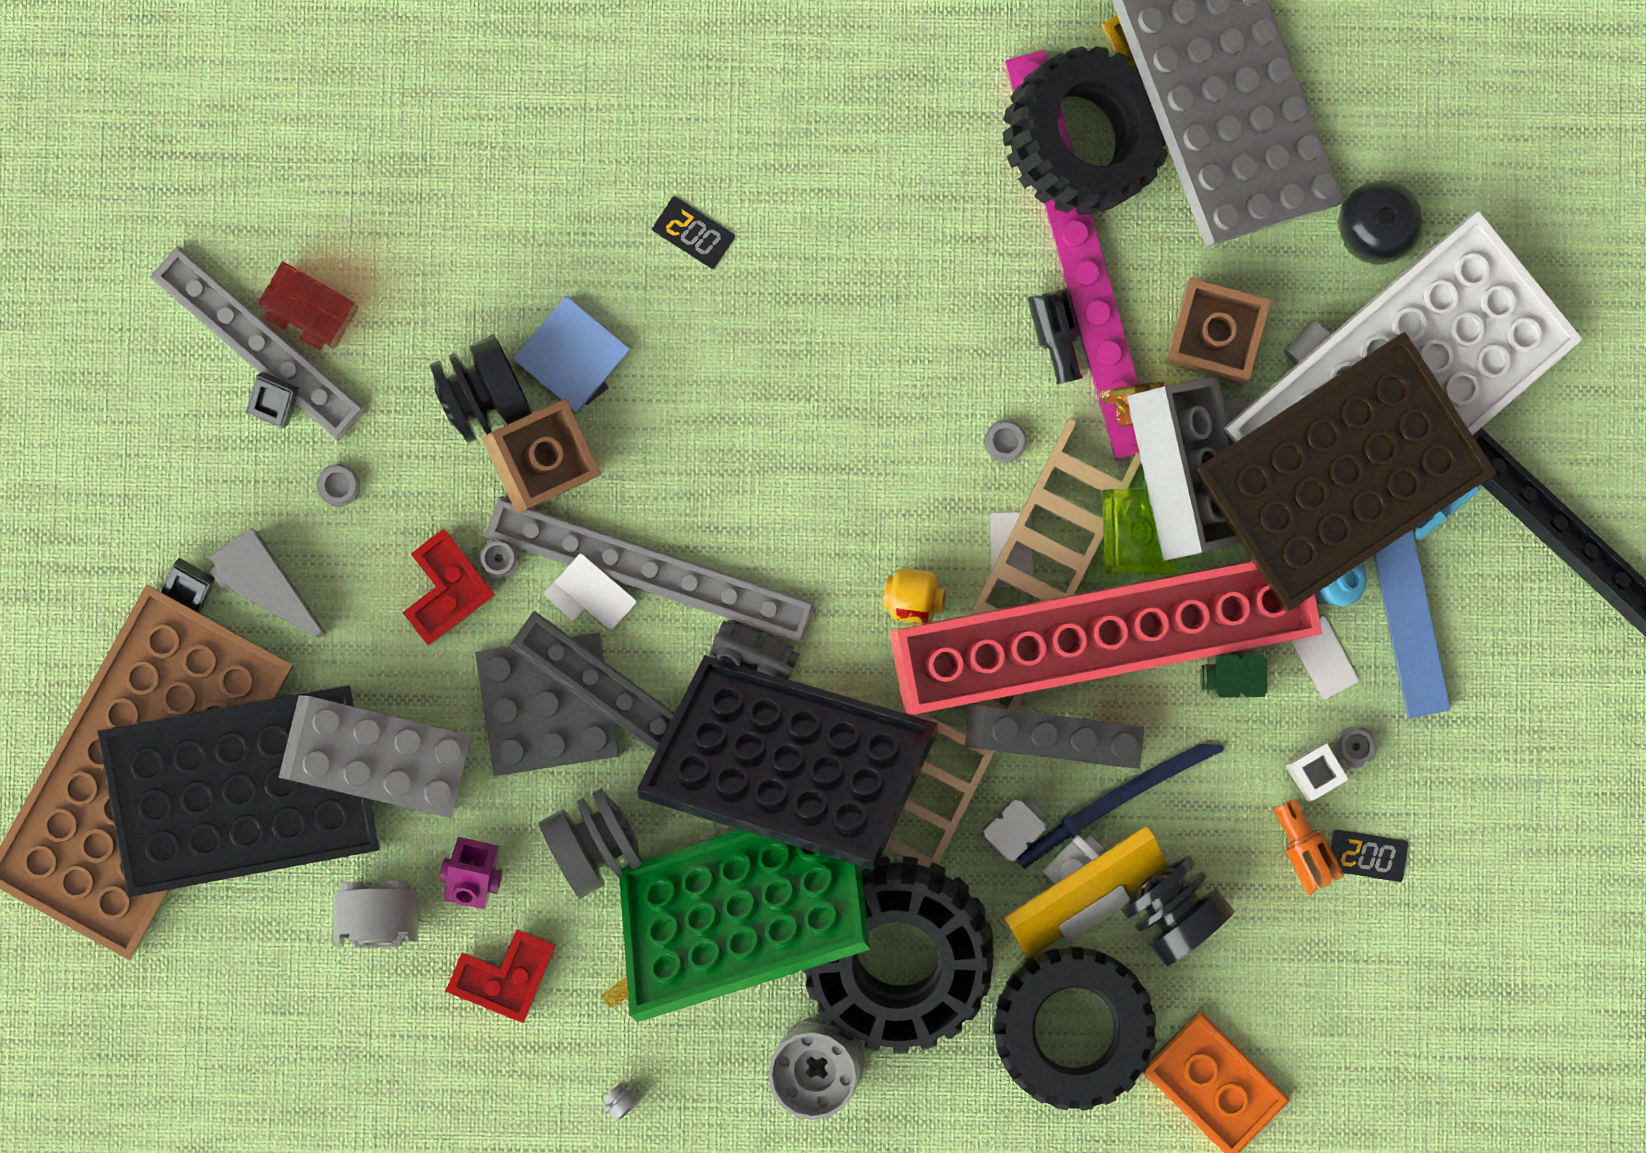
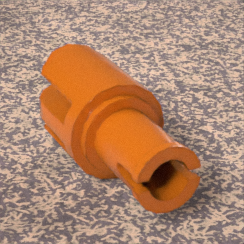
M1297 798L1291 799L1283 803L1282 806L1279 805L1272 809L1290 841L1285 852L1308 896L1317 891V885L1320 888H1324L1332 883V879L1337 881L1344 877L1323 832L1312 831L1298 804Z

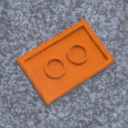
M1198 1011L1149 1061L1150 1064L1144 1073L1224 1153H1240L1290 1101L1201 1011Z

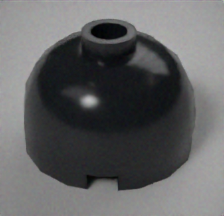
M1381 180L1365 183L1352 191L1341 206L1337 223L1341 238L1345 242L1344 245L1349 253L1362 262L1381 265L1394 262L1411 251L1420 237L1423 220L1420 205L1412 192L1398 183Z

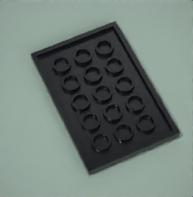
M704 655L637 788L639 799L875 871L938 734V727L936 722Z
M350 684L98 730L127 896H139L379 851L371 799L279 778L299 695L311 696L354 707Z

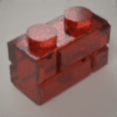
M284 261L279 265L270 284L266 287L258 301V305L266 310L263 316L264 319L283 330L286 329L288 324L301 330L302 334L299 339L321 351L324 344L332 349L337 347L359 308L355 302Z

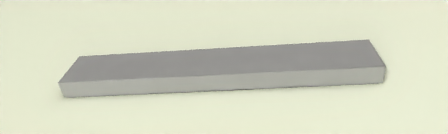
M178 246L175 247L150 276L152 280L258 372L267 373L299 387L295 404L338 441L366 411L365 408Z

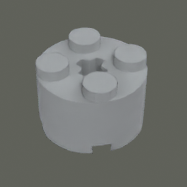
M407 881L382 882V889H368L364 882L339 883V892L333 893L334 946L344 947V939H349V941H354V947L357 948L402 946V938L408 937V942L411 945L418 944L417 891L410 890Z

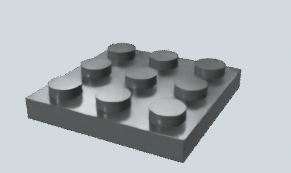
M599 632L571 637L604 661ZM511 647L475 652L494 776L619 757L614 722Z

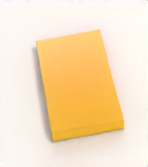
M1143 827L1009 913L1004 919L1029 959L1064 936L1059 928L1062 923L1119 886H1123L1125 892L1129 895L1151 875L1167 865L1155 837L1148 827Z

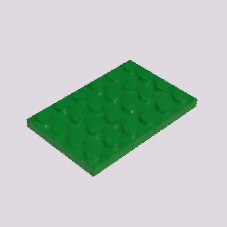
M739 829L642 861L643 865L634 870L630 865L623 867L625 875L619 877L629 1015L636 1022L871 949L861 866Z

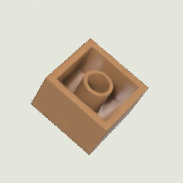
M1190 277L1185 284L1164 364L1211 377H1218V379L1244 386L1251 377L1271 300Z
M566 398L481 438L516 514L602 475Z

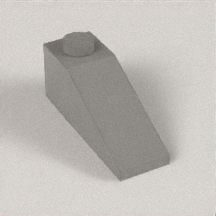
M250 528L209 556L215 564L210 571L223 590L230 587L233 592L315 637L321 638L327 634L258 531Z

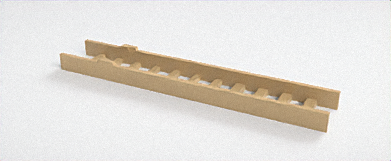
M1069 418L970 614L998 609L986 603L997 579L1040 601L1075 594L1141 463L1139 453H1135L1120 481L1062 452L1077 422ZM1053 468L1112 496L1113 498L1103 518L1043 489ZM1037 505L1093 533L1094 535L1084 555L1024 526L1033 507ZM1016 542L1075 571L1065 593L1006 564ZM1024 693L1013 695L1007 708L991 700L975 702L973 704L1016 710ZM930 711L919 713V718L937 723L939 734L965 746L966 734L928 716ZM969 748L983 755L969 783L925 761L921 769L922 772L963 792V795L957 807L953 806L947 819L907 799L904 810L945 830L931 858L889 838L885 848L901 856L918 858L917 864L930 867L932 862L939 864L995 751Z

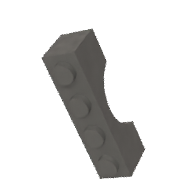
M970 705L965 747L1140 769L1144 727Z

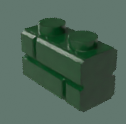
M1264 654L1216 655L1210 657L1209 661H1207L1208 664L1201 665V690H1208L1211 698L1265 697V694L1268 693L1267 658H1265Z

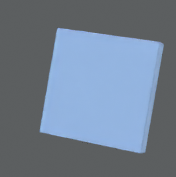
M566 296L513 360L560 400L566 398L570 408L577 414L631 350Z

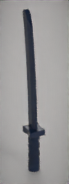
M1199 744L1144 772L1071 817L1069 814L1060 820L1062 824H1059L1057 828L1049 831L1046 836H1042L1037 842L1028 846L1017 858V861L1025 870L1034 861L1039 860L1044 854L1052 851L1055 846H1059L1064 840L1069 839L1070 836L1074 839L1082 833L1080 830L1118 806L1183 770L1222 752L1224 747L1222 745Z

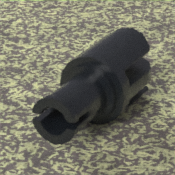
M1068 289L1029 297L1027 300L1039 346H1044V349H1049L1057 380L1056 384L1059 385L1082 379L1083 376L1080 373L1073 342L1077 341L1076 337L1080 335Z

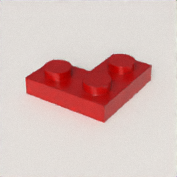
M443 528L411 553L412 557L435 585V588L402 613L425 643L430 646L496 595Z
M516 929L501 967L461 952L445 992L518 1022L525 1023L556 944Z

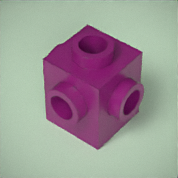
M463 837L457 838L451 858H444L439 882L446 883L444 901L485 910L489 894L497 895L501 883L503 870L496 869L498 845Z

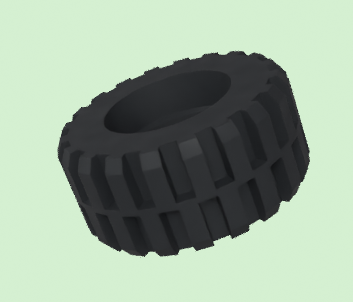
M1084 46L1072 48L1065 54L1061 52L1030 73L1011 95L1010 98L1013 104L1006 108L1003 119L1005 123L1010 124V127L1003 131V144L1005 146L1011 145L1012 153L1006 157L1010 167L1014 168L1017 166L1022 173V176L1018 178L1019 182L1025 189L1031 185L1037 191L1034 197L1043 204L1053 200L1055 201V210L1068 213L1076 208L1078 215H1090L1097 210L1104 212L1141 192L1142 188L1149 185L1158 175L1157 168L1164 165L1168 152L1162 147L1166 145V141L1137 66L1133 68L1128 64L1130 61L1128 56L1118 52L1110 57L1107 48L1097 46L1089 51ZM1065 97H1080L1089 100L1101 108L1109 118L1115 133V151L1112 161L1108 165L1097 166L1080 160L1072 154L1063 142L1058 128V110L1061 101Z
M1082 947L1054 948L1044 951L1043 954L1035 958L1032 957L1023 963V966L1007 980L1006 987L998 997L995 1018H993L996 1049L1013 1081L1035 1100L1063 1110H1091L1094 1106L1100 1104L1108 1105L1116 1101V1097L1124 1091L1128 1093L1136 1085L1135 1081L1140 1074L1145 1073L1150 1064L1148 1060L1151 1051L1155 1050L1157 1039L1155 1037L1156 1015L1150 1003L1151 998L1138 980L1139 978L1113 957L1094 949ZM1068 988H1081L1098 995L1109 1007L1114 1021L1113 1039L1108 1050L1096 1062L1079 1068L1064 1067L1051 1061L1041 1051L1035 1036V1020L1042 1004L1054 993Z

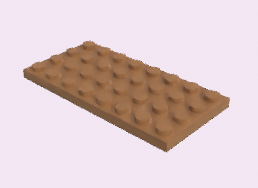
M146 585L0 846V889L127 960H131L170 890L133 897L127 896L98 730L277 698L295 665L181 604L159 590Z

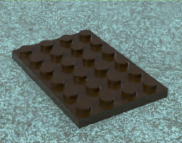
M1405 331L1193 469L1285 612L1292 610L1496 474L1491 463Z

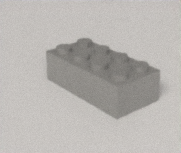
M1218 377L1163 386L1127 396L1130 418L1134 426L1139 457L1143 466L1149 501L1152 506L1158 533V542L1161 546L1164 561L1240 544L1235 533L1193 470L1233 444L1232 439L1223 429L1228 424Z
M299 695L279 778L451 818L471 736L311 696Z

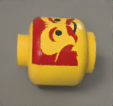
M904 567L898 569L894 576H888L884 590L883 608L889 609L892 619L923 624L931 622L935 612L943 613L946 601V588H939V579L935 573Z

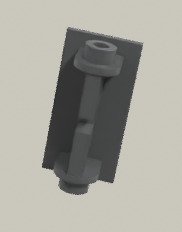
M723 620L709 654L716 656L721 661L724 660L738 666L741 665L757 670L758 672L789 679L800 655L793 652L794 647L769 636L766 637L762 648L756 647L754 644L759 635L758 631L732 620L731 624Z

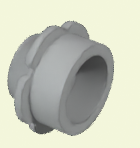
M490 539L485 543V548L479 551L478 562L481 567H484L487 576L500 579L503 575L510 576L516 571L519 565L517 561L519 551L516 547L510 546L507 543ZM501 554L503 556V560L501 562H496V555Z
M1348 727L1339 734L1340 740L1335 745V751L1339 759L1346 761L1347 766L1359 768L1364 766L1366 761L1370 762L1374 759L1377 746L1374 744V735L1368 729ZM1354 743H1358L1360 745V749L1358 751H1354L1352 749V745Z
M623 1083L616 1086L604 1097L603 1100L607 1106L603 1112L605 1114L610 1113L616 1121L623 1118L642 1100L634 1090L637 1086L632 1084L626 1088Z

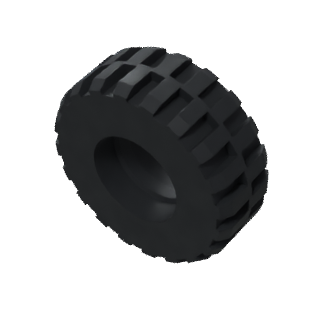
M903 856V862L890 863L889 857H881L875 871L861 867L868 931L870 932L874 928L890 923L908 924L922 930L933 940L938 949V963L935 970L917 983L901 986L891 985L869 974L861 964L859 954H854L802 971L806 973V989L810 999L817 1000L819 1003L818 1013L827 1023L835 1021L839 1025L838 1033L846 1039L852 1041L854 1037L865 1041V1048L879 1051L880 1046L892 1047L893 1053H908L909 1047L920 1045L922 1050H927L937 1046L938 1038L943 1035L948 1039L953 1038L962 1031V1023L965 1020H973L981 1009V1000L984 996H987L991 984L994 958L993 932L991 924L986 921L983 904L979 898L971 897L969 886L960 877L952 880L945 875L946 868L933 862L930 867L918 865V858Z

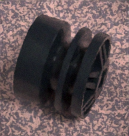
M495 334L470 345V353L474 365L468 368L465 367L455 353L449 355L455 374L448 376L439 360L430 364L434 377V390L451 425L460 432L468 444L478 440L471 424L476 419H478L487 435L493 432L488 413L496 410L507 425L532 414L523 390Z
M1190 855L1177 862L1163 866L1136 888L1130 900L1121 909L1128 919L1145 909L1147 913L1134 926L1139 932L1154 924L1158 925L1160 930L1152 938L1149 945L1167 967L1199 946L1235 912L1218 890L1211 891L1199 898L1195 891L1207 878L1203 872L1194 875L1187 881L1183 878L1196 865Z

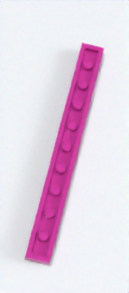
M1045 50L1005 60L1004 64L1012 92L1024 82L1025 77L1048 61ZM1060 105L1058 110L1059 132L1067 148L1074 154ZM1050 200L1044 204L1113 455L1115 461L1131 457L1136 452L1139 453L1134 426L1130 418L1127 396L1140 393L1141 391L1092 215H1078L1076 208L1068 213L1055 210V201Z

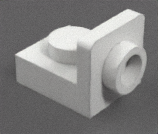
M1077 835L1042 872L1056 884L1106 851L1090 835L1085 840Z

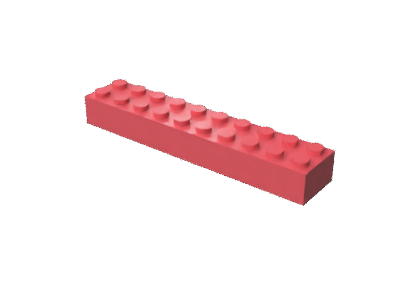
M1249 560L889 630L904 713L914 715L1322 635L1315 594L1292 610L1285 612L1253 561Z

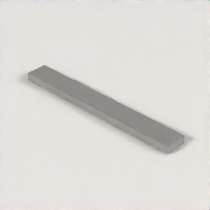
M501 498L497 500L485 535L488 539L501 541L518 549L566 565H570L579 554H583L614 581L800 643L803 641L815 605L813 602L531 508L516 514L512 503Z

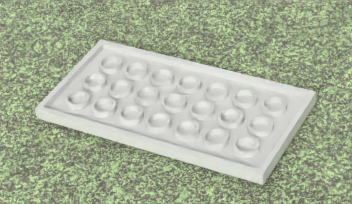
M1474 211L1223 429L1236 442L1405 331L1473 435L1583 339L1479 211Z

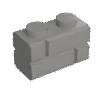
M1026 797L1023 801L1011 799L998 812L1000 817H993L980 830L981 836L1006 860L1015 861L1028 848L1026 843H1033L1045 830L1044 823L1041 820L1046 814L1029 797Z

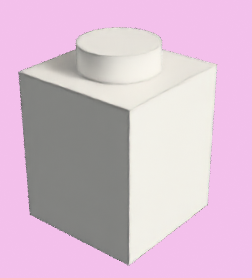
M1327 743L1319 744L1285 764L1306 801H1313L1349 780Z

